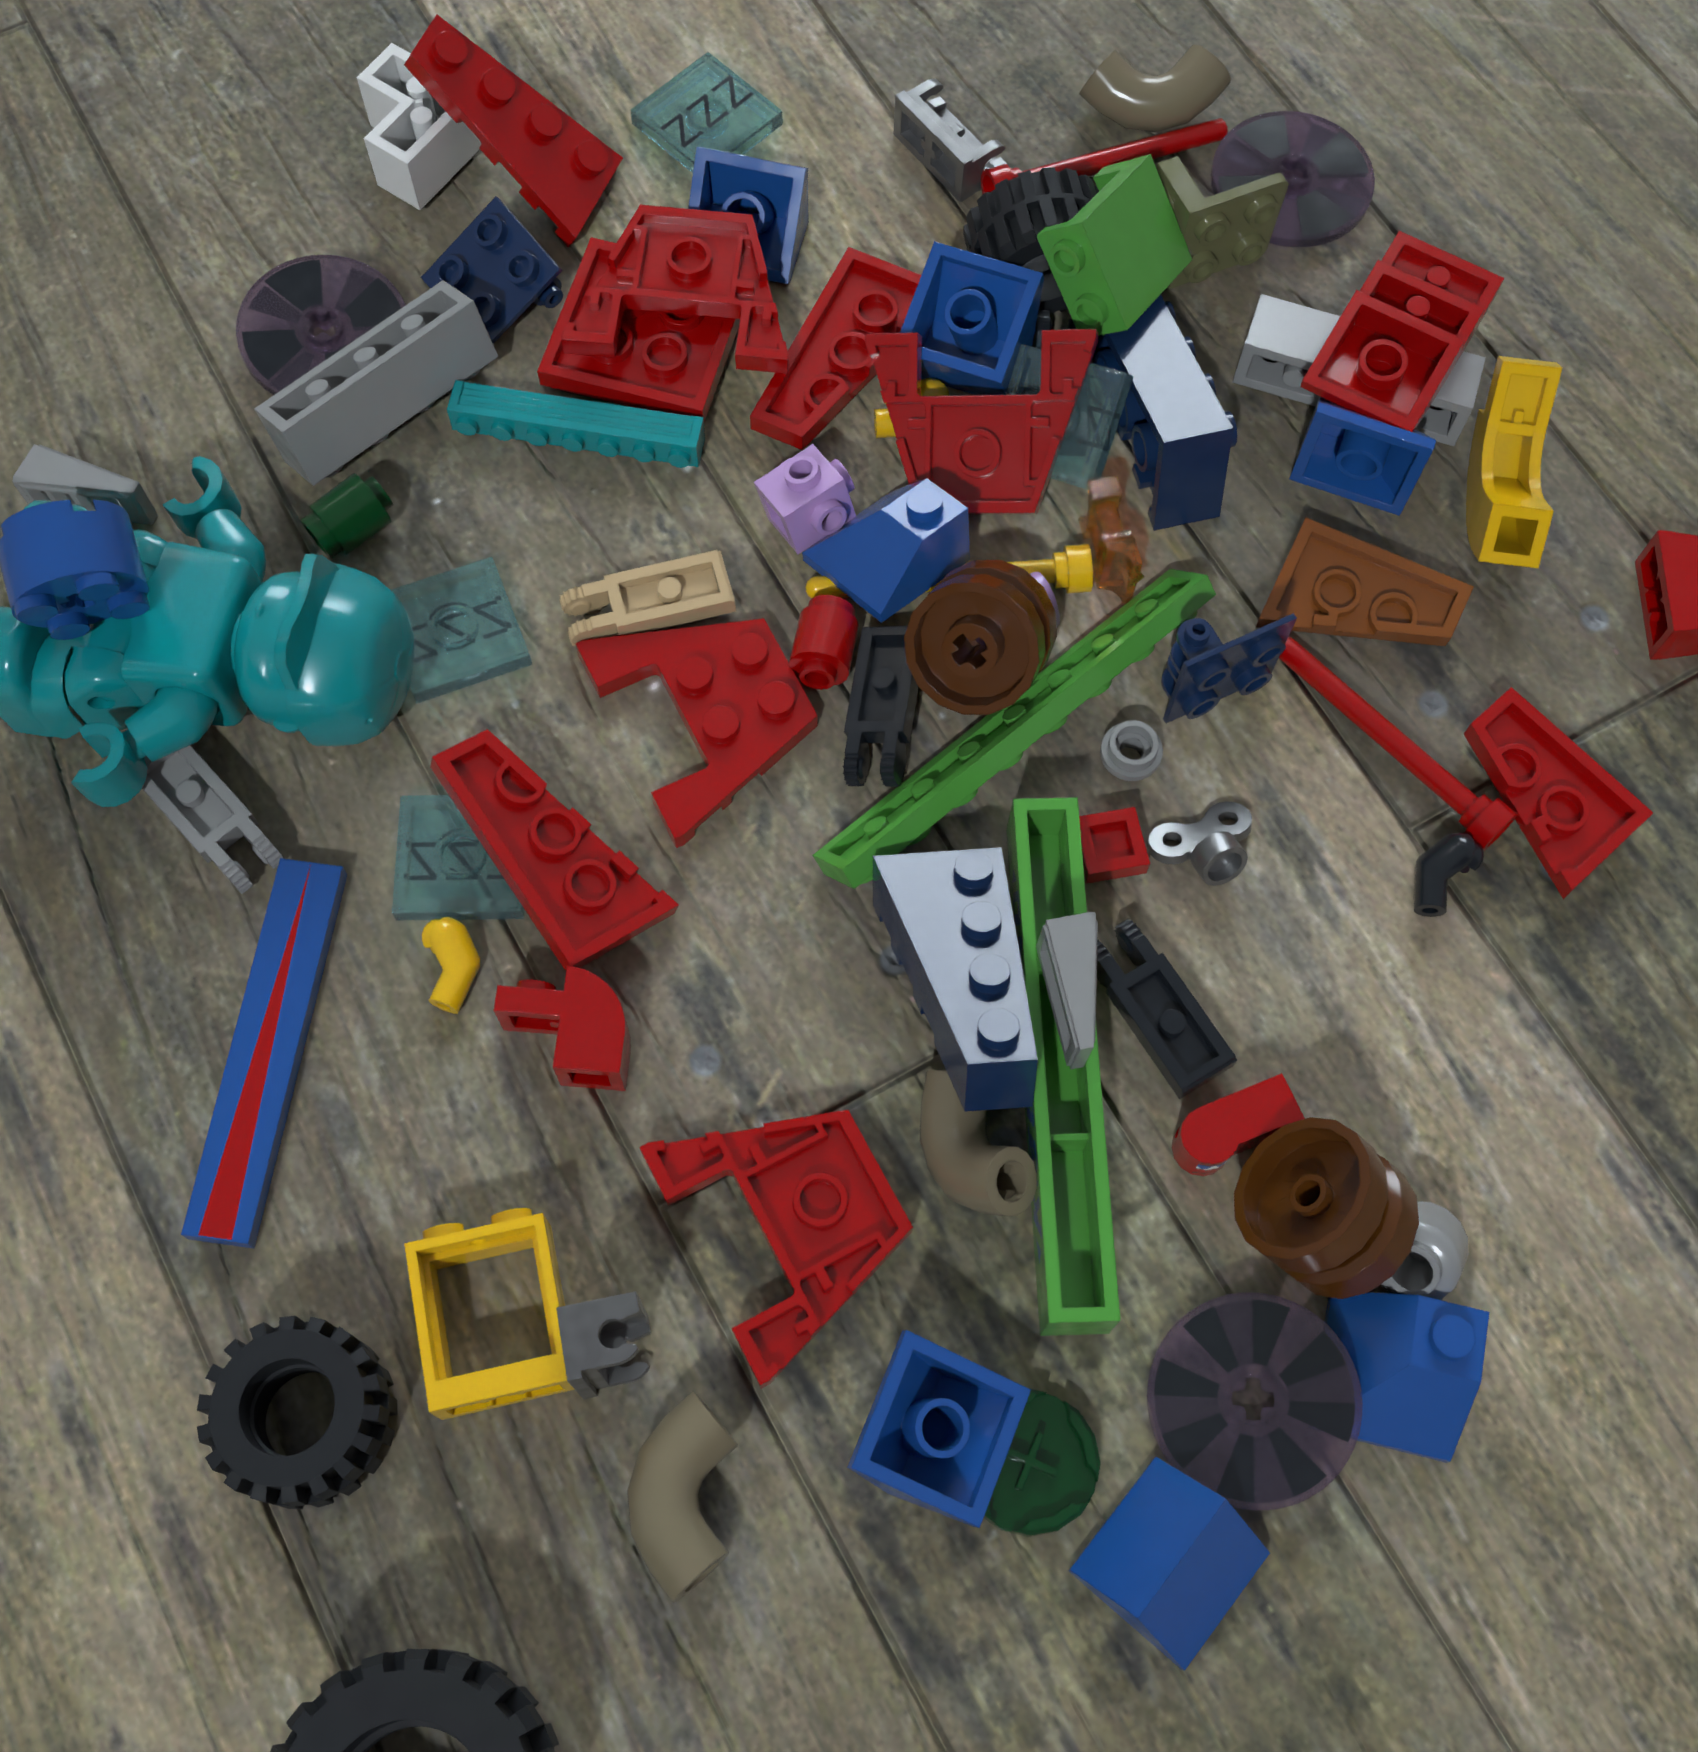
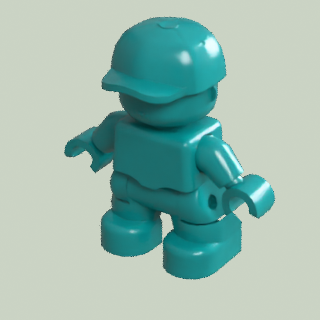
M201 456L194 457L191 464L192 474L204 494L198 500L189 504L180 503L175 498L162 504L177 527L186 536L197 539L200 547L176 542L168 543L148 531L133 530L149 587L147 598L150 607L146 613L129 619L110 617L90 624V631L81 637L57 640L50 637L48 628L24 624L13 616L10 607L0 606V717L15 732L68 739L80 732L83 738L102 758L108 756L98 767L80 769L71 781V784L85 798L101 807H116L129 802L140 792L146 782L148 771L144 759L145 756L154 762L198 742L211 725L235 726L243 720L247 708L259 720L274 726L279 731L286 733L300 731L306 740L314 746H346L360 744L383 732L397 715L410 688L414 665V633L409 616L399 598L376 577L355 568L333 563L323 555L305 554L300 572L293 571L275 574L263 582L266 570L264 545L240 519L242 510L240 501L221 469L212 460ZM34 500L24 509L52 501ZM72 504L74 511H88L83 506ZM69 706L82 718L83 724L73 715Z

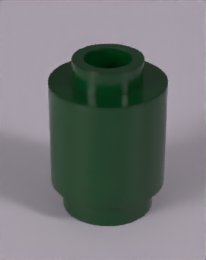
M353 473L308 507L311 512L300 521L316 544L331 559L341 551L345 555L349 554L391 523V518L386 510L394 504L374 477L370 476L363 481L357 474Z

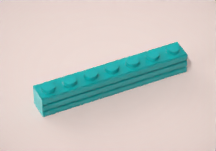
M455 380L447 407L452 430H457L464 435L483 434L493 436L501 441L516 439L528 441L535 446H545L546 444L562 446L573 452L588 450L599 452L606 457L621 455L634 457L640 462H651L652 460L667 462L678 468H685L687 466L699 467L705 442L703 417L495 387Z

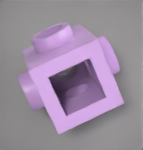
M814 444L792 458L785 460L778 467L754 481L768 520L797 554H800L824 537L834 534L844 524L856 517L849 492L854 490L855 487L849 473L838 459L829 462Z

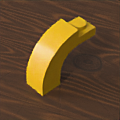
M1505 356L1497 357L1485 409L1478 410L1467 475V534L1471 550L1479 562L1539 568L1554 512L1542 494L1541 458L1545 434L1563 368L1557 362Z

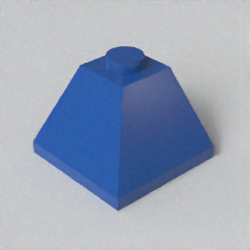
M1319 397L1289 480L1400 516L1434 450L1436 440L1416 429L1410 432Z
M926 478L894 490L856 515L854 519L844 524L837 532L824 537L802 552L803 561L822 576L829 578L839 590L882 623L943 580L951 570L964 565L970 560L968 508Z
M1368 1292L1344 1299L1328 1297L1323 1331L1334 1342L1345 1360L1354 1390L1355 1418L1350 1439L1445 1463L1451 1462L1481 1384L1490 1312L1421 1295ZM1309 1425L1308 1429L1324 1432Z

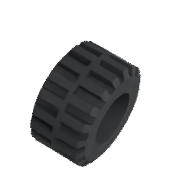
M1055 167L1042 168L1039 172L1031 173L1028 170L1018 173V177L1014 179H1005L995 185L996 189L992 192H985L977 200L978 206L969 210L966 216L967 224L963 226L967 251L1043 273L1044 283L1039 310L1049 311V313L1063 312L1068 310L1038 242L1037 235L1045 227L1071 220L1099 190L1097 186H1094L1093 180L1087 175L1078 176L1076 170L1068 168L1057 172Z
M297 1316L280 1317L279 1327L276 1328L265 1322L250 1328L252 1341L245 1344L235 1338L224 1349L231 1357V1360L224 1369L215 1364L211 1366L205 1379L216 1383L212 1395L199 1394L197 1411L208 1415V1423L197 1426L199 1443L210 1446L213 1451L205 1459L213 1471L224 1474L227 1477L223 1483L234 1491L250 1496V1499L287 1509H303L304 1505H312L319 1508L333 1504V1496L338 1493L349 1496L362 1486L358 1478L365 1471L374 1474L382 1464L383 1460L376 1457L381 1445L391 1446L395 1430L388 1427L389 1416L398 1415L397 1399L390 1396L388 1388L394 1385L389 1371L380 1366L378 1363L380 1358L370 1347L343 1328H337L323 1319L310 1317L309 1322H304ZM311 1372L324 1374L332 1385L335 1400L334 1413L328 1429L313 1446L305 1451L290 1456L278 1454L272 1448L266 1433V1414L272 1398L286 1382L296 1376Z

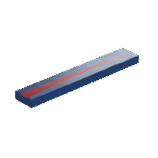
M280 858L181 1235L189 1240L255 1248L347 879V873L343 866Z

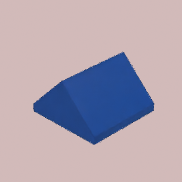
M698 146L696 148L688 209L752 214L767 269L768 280L789 284L809 223L808 168Z
M902 1330L847 1468L892 1496L980 1528L1031 1389L908 1330Z
M1154 1457L1068 1571L1175 1665L1185 1671L1270 1552L1226 1498L1158 1457Z

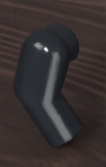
M1467 833L1447 834L1418 857L1415 867L1414 912L1416 914L1427 917L1444 915L1447 912L1448 879L1458 872L1467 873L1470 868L1477 870L1480 867L1484 858V850L1480 843L1474 841L1471 835Z

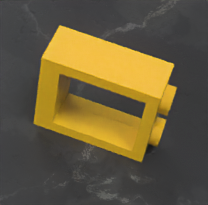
M530 1208L509 1209L492 1215L491 1224L464 1230V1225L461 1223L441 1224L424 1230L422 1232L423 1239L404 1243L429 1413L440 1420H445L575 1390L567 1381L556 1310L557 1307L565 1306L553 1232L543 1213L532 1215ZM534 1248L552 1354L453 1377L437 1269Z

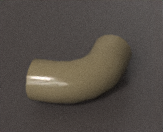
M1192 45L1170 70L1159 75L1142 73L1114 50L1093 72L1082 87L1079 95L1099 113L1126 129L1159 132L1190 122L1213 104L1231 83V77L1224 64L1208 49L1200 45Z
M928 1070L926 1072L921 1101L920 1142L927 1169L933 1179L950 1200L981 1214L1017 1216L1026 1211L1033 1201L1037 1189V1173L1033 1160L1026 1151L1019 1147L991 1145L986 1132L987 1110L965 1112L947 1071Z
M694 1391L664 1416L641 1446L627 1490L631 1536L650 1574L673 1603L684 1597L701 1583L729 1554L726 1547L706 1524L699 1510L698 1495L702 1481L708 1473L731 1453L738 1444Z

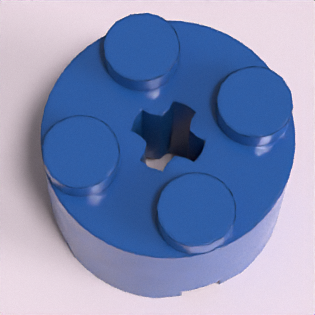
M71 500L52 501L19 511L8 517L1 524L3 537L0 538V568L12 614L18 621L35 627L48 628L51 638L67 640L87 634L90 631V624L110 617L116 619L134 618L149 610L150 606L147 598L149 587L131 520L127 511L117 504L93 500L96 511H74Z

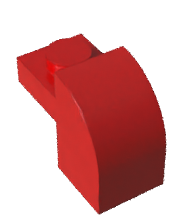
M567 966L564 991L556 990V986L551 983L532 979L518 981L517 987L497 985L493 1011L503 1030L557 1035L552 1068L561 1086L626 1091L631 1055V1037L621 1003L615 992L604 980L585 969Z

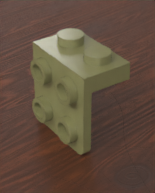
M1178 156L1157 164L1156 169L1193 259L1167 287L1168 289L1189 282L1199 283L1209 278L1213 273L1235 265L1246 266L1252 264L1265 253L1289 185L1282 173H1276L1204 198Z

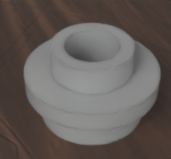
M1136 720L1125 721L1109 729L1102 740L1100 756L1105 768L1115 777L1126 781H1139L1151 776L1159 767L1163 755L1161 740L1153 728L1144 722ZM1123 748H1133L1139 752L1141 758L1136 760L1129 759L1123 756L1120 750Z

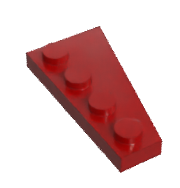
M436 14L404 66L456 123L464 122L480 140L481 145L479 149L494 166L499 162L521 185L522 188L519 191L521 196L534 210L540 207L558 227L555 233L569 247L577 238L623 157Z
M488 729L432 756L430 768L565 971L567 966L583 967L675 914L679 906L676 901L664 890L656 891L637 873L639 867L620 850L615 853L590 830L591 823L573 807L568 810L546 790L547 783Z

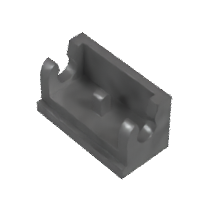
M929 79L908 92L903 90L895 95L893 135L959 202H962L981 190V174L984 169L1007 164L1001 157H995L1001 154L1005 147L998 140H991L983 145L946 108V102L940 96L926 103L925 101L930 96L936 95L943 89V85L937 79Z
M636 1291L556 1308L567 1381L583 1399L598 1397L597 1389L634 1382L642 1378L649 1371V1366L645 1362H635L628 1367L618 1366L634 1358L639 1350L636 1344H627L626 1341L634 1342L651 1334L648 1315Z

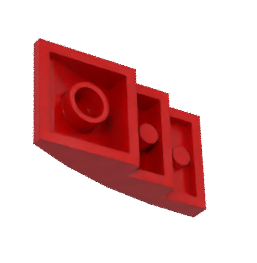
M1399 231L1382 260L1376 262L1360 291H1355L1304 376L1300 387L1341 407L1413 432L1471 340L1499 292L1504 277Z

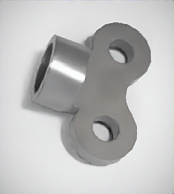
M1236 802L1217 803L1208 809L1205 816L1199 822L1193 824L1169 822L1155 827L1149 835L1148 849L1152 857L1164 864L1175 865L1189 859L1206 884L1211 886L1222 885L1237 877L1247 864V853L1239 842L1245 839L1251 832L1252 816L1245 806ZM1230 819L1235 821L1236 823L1233 825H1224L1221 823V821ZM1169 840H1175L1180 844L1177 846H1167L1164 843Z

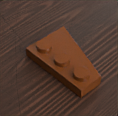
M1306 517L1262 610L1256 627H1264L1294 613L1297 619L1291 631L1446 646L1452 638L1474 586Z

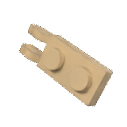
M718 550L605 575L604 580L568 589V591L563 592V595H560L561 599H559L564 614L574 615L575 617L577 615L583 616L585 613L600 612L609 603L611 605L612 612L591 616L589 619L583 618L571 624V627H568V635L572 646H576L575 643L582 640L645 633L736 612L732 588L721 551Z

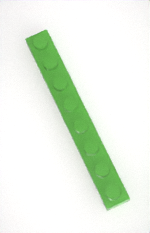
M1175 569L1166 571L1040 672L1028 690L1013 705L985 716L904 781L901 786L894 789L812 856L823 874L852 889H855L860 884L872 881L873 856L898 854L905 847L923 840L931 832L932 825L953 808L970 802L976 796L980 786L999 771L1006 770L1019 762L1023 756V751L1043 735L1052 733L1062 727L1071 712L1087 699L1105 692L1110 687L1114 677L1130 664L1148 657L1154 651L1155 644L1173 629L1179 628L1183 622L1189 619H1194L1198 613L1197 610L1216 595L1208 575Z

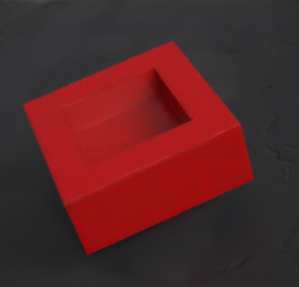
M1135 807L1079 816L1085 884L1147 873L1150 861Z

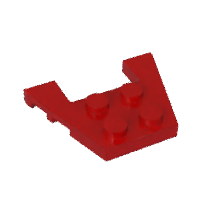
M640 204L608 256L609 266L596 287H589L585 294L586 303L574 323H567L561 336L564 354L615 358L623 312L627 309L740 319L735 351L736 369L788 374V349L786 342L783 341L778 321V311L776 303L773 302L768 283L767 269L752 214Z
M1096 329L1042 330L1041 385L1038 394L921 396L922 336L919 333L865 334L866 347L869 356L873 360L882 389L880 391L882 399L890 415L897 438V448L908 484L910 485L928 478L968 508V515L1038 514L1098 343V331Z
M764 618L587 639L575 643L578 656L600 698L650 676H659L707 766L705 769L651 792L653 804L676 848L685 845L695 836V830L720 807L722 810L732 803V797L758 773L761 776L765 774L818 726V715L792 668H789V662Z
M849 1110L763 1123L764 1127L720 1134L719 1131L705 1133V1137L665 1143L664 1140L648 1142L639 1147L668 1206L725 1176H732L794 1292L791 1297L731 1328L761 1389L775 1380L913 1230L911 1222Z

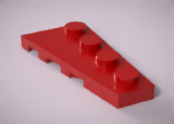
M848 247L788 349V374L774 373L750 415L751 430L803 450L877 375L873 360L869 356L866 347L865 334L900 333L921 275Z

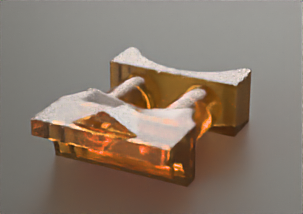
M1117 476L1087 480V516L1078 518L1083 539L1091 538L1096 555L1093 568L1097 589H1106L1114 592L1121 599L1122 604L1128 603L1133 598L1136 584L1144 578V575L1141 572L1142 561L1136 540L1130 529L1124 530L1118 509L1122 498Z

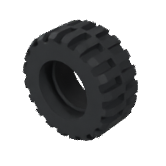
M407 1649L400 1652H384L362 1659L360 1666L352 1670L339 1671L320 1685L322 1693L313 1702H302L287 1720L286 1724L292 1731L286 1742L273 1745L270 1752H367L382 1738L408 1727H429L443 1731L461 1742L469 1752H555L554 1747L559 1745L552 1724H545L535 1707L539 1702L525 1686L518 1687L507 1678L508 1672L490 1661H481L470 1657L469 1653L448 1649Z

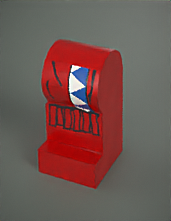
M1281 1073L1190 1112L1173 1136L1171 1147L1173 1156L1179 1166L1192 1175H1212L1222 1169L1232 1156L1258 1146L1261 1141L1282 1126L1303 1120L1305 1117Z

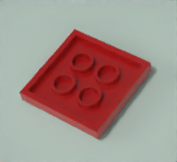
M591 237L537 370L540 385L634 408L703 417L705 422L735 339L740 319L627 309L623 312L615 358L564 354L561 342L562 332L568 322L574 323L586 303V292L590 286L596 287L609 266L608 256L616 245L614 242Z

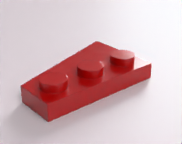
M1512 687L1479 715L1464 732L1465 738L1505 804L1518 814L1515 819L1563 899L1653 814L1646 805Z

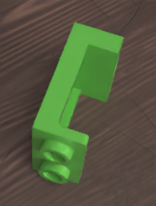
M1151 154L1104 166L1093 177L1099 192L1071 220L1045 227L1037 235L1038 242L1076 329H1096L1098 336L1128 330L1193 260Z

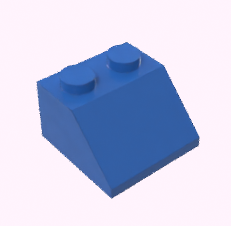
M934 241L900 333H919L922 336L921 378H936L947 387L973 395H1015L1032 349L1044 274Z

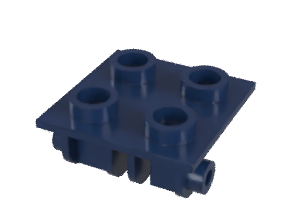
M497 196L421 276L430 289L444 280L472 299L493 344L533 302L539 306L544 305L546 308H554L563 299L562 284L557 278L563 270Z
M1295 614L1288 615L1225 644L1221 642L1212 626L1206 620L1194 618L1183 622L1178 629L1177 641L1172 646L1167 660V668L1164 670L1161 678L1162 688L1170 699L1163 717L1164 722L1167 724L1184 715L1188 719L1198 718L1212 710L1222 698L1238 691L1241 695H1249L1265 686L1272 679V671L1278 658L1286 649L1285 643L1297 619Z

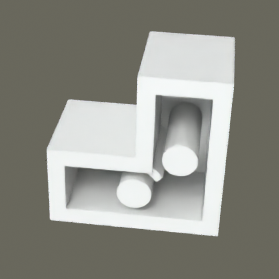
M391 43L356 77L370 125L374 127L364 138L377 185L421 210L478 152L481 142L464 122L456 123L404 66L411 53Z

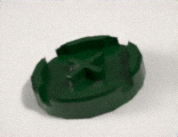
M1031 1389L984 1515V1519L999 1530L1026 1537L1056 1532L1079 1517L1095 1492L1101 1465L1095 1434L1080 1411L1065 1400L1062 1401L1056 1396L1046 1394L1047 1392Z

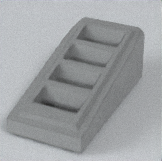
M40 444L39 446L33 445L13 476L14 486L28 505L34 500H71L72 504L83 506L88 511H96L93 500L112 502L124 508L129 514L131 523L152 525L158 516L138 481Z
M1095 912L1046 920L1036 944L1066 1065L1070 1066V1070L1084 1067L1095 1043L1098 922Z

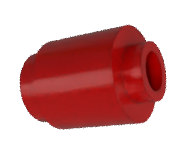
M819 595L812 598L808 606L801 611L789 668H792L795 675L804 685L823 690L839 685L847 680L859 623L855 617V609L851 603L837 596Z

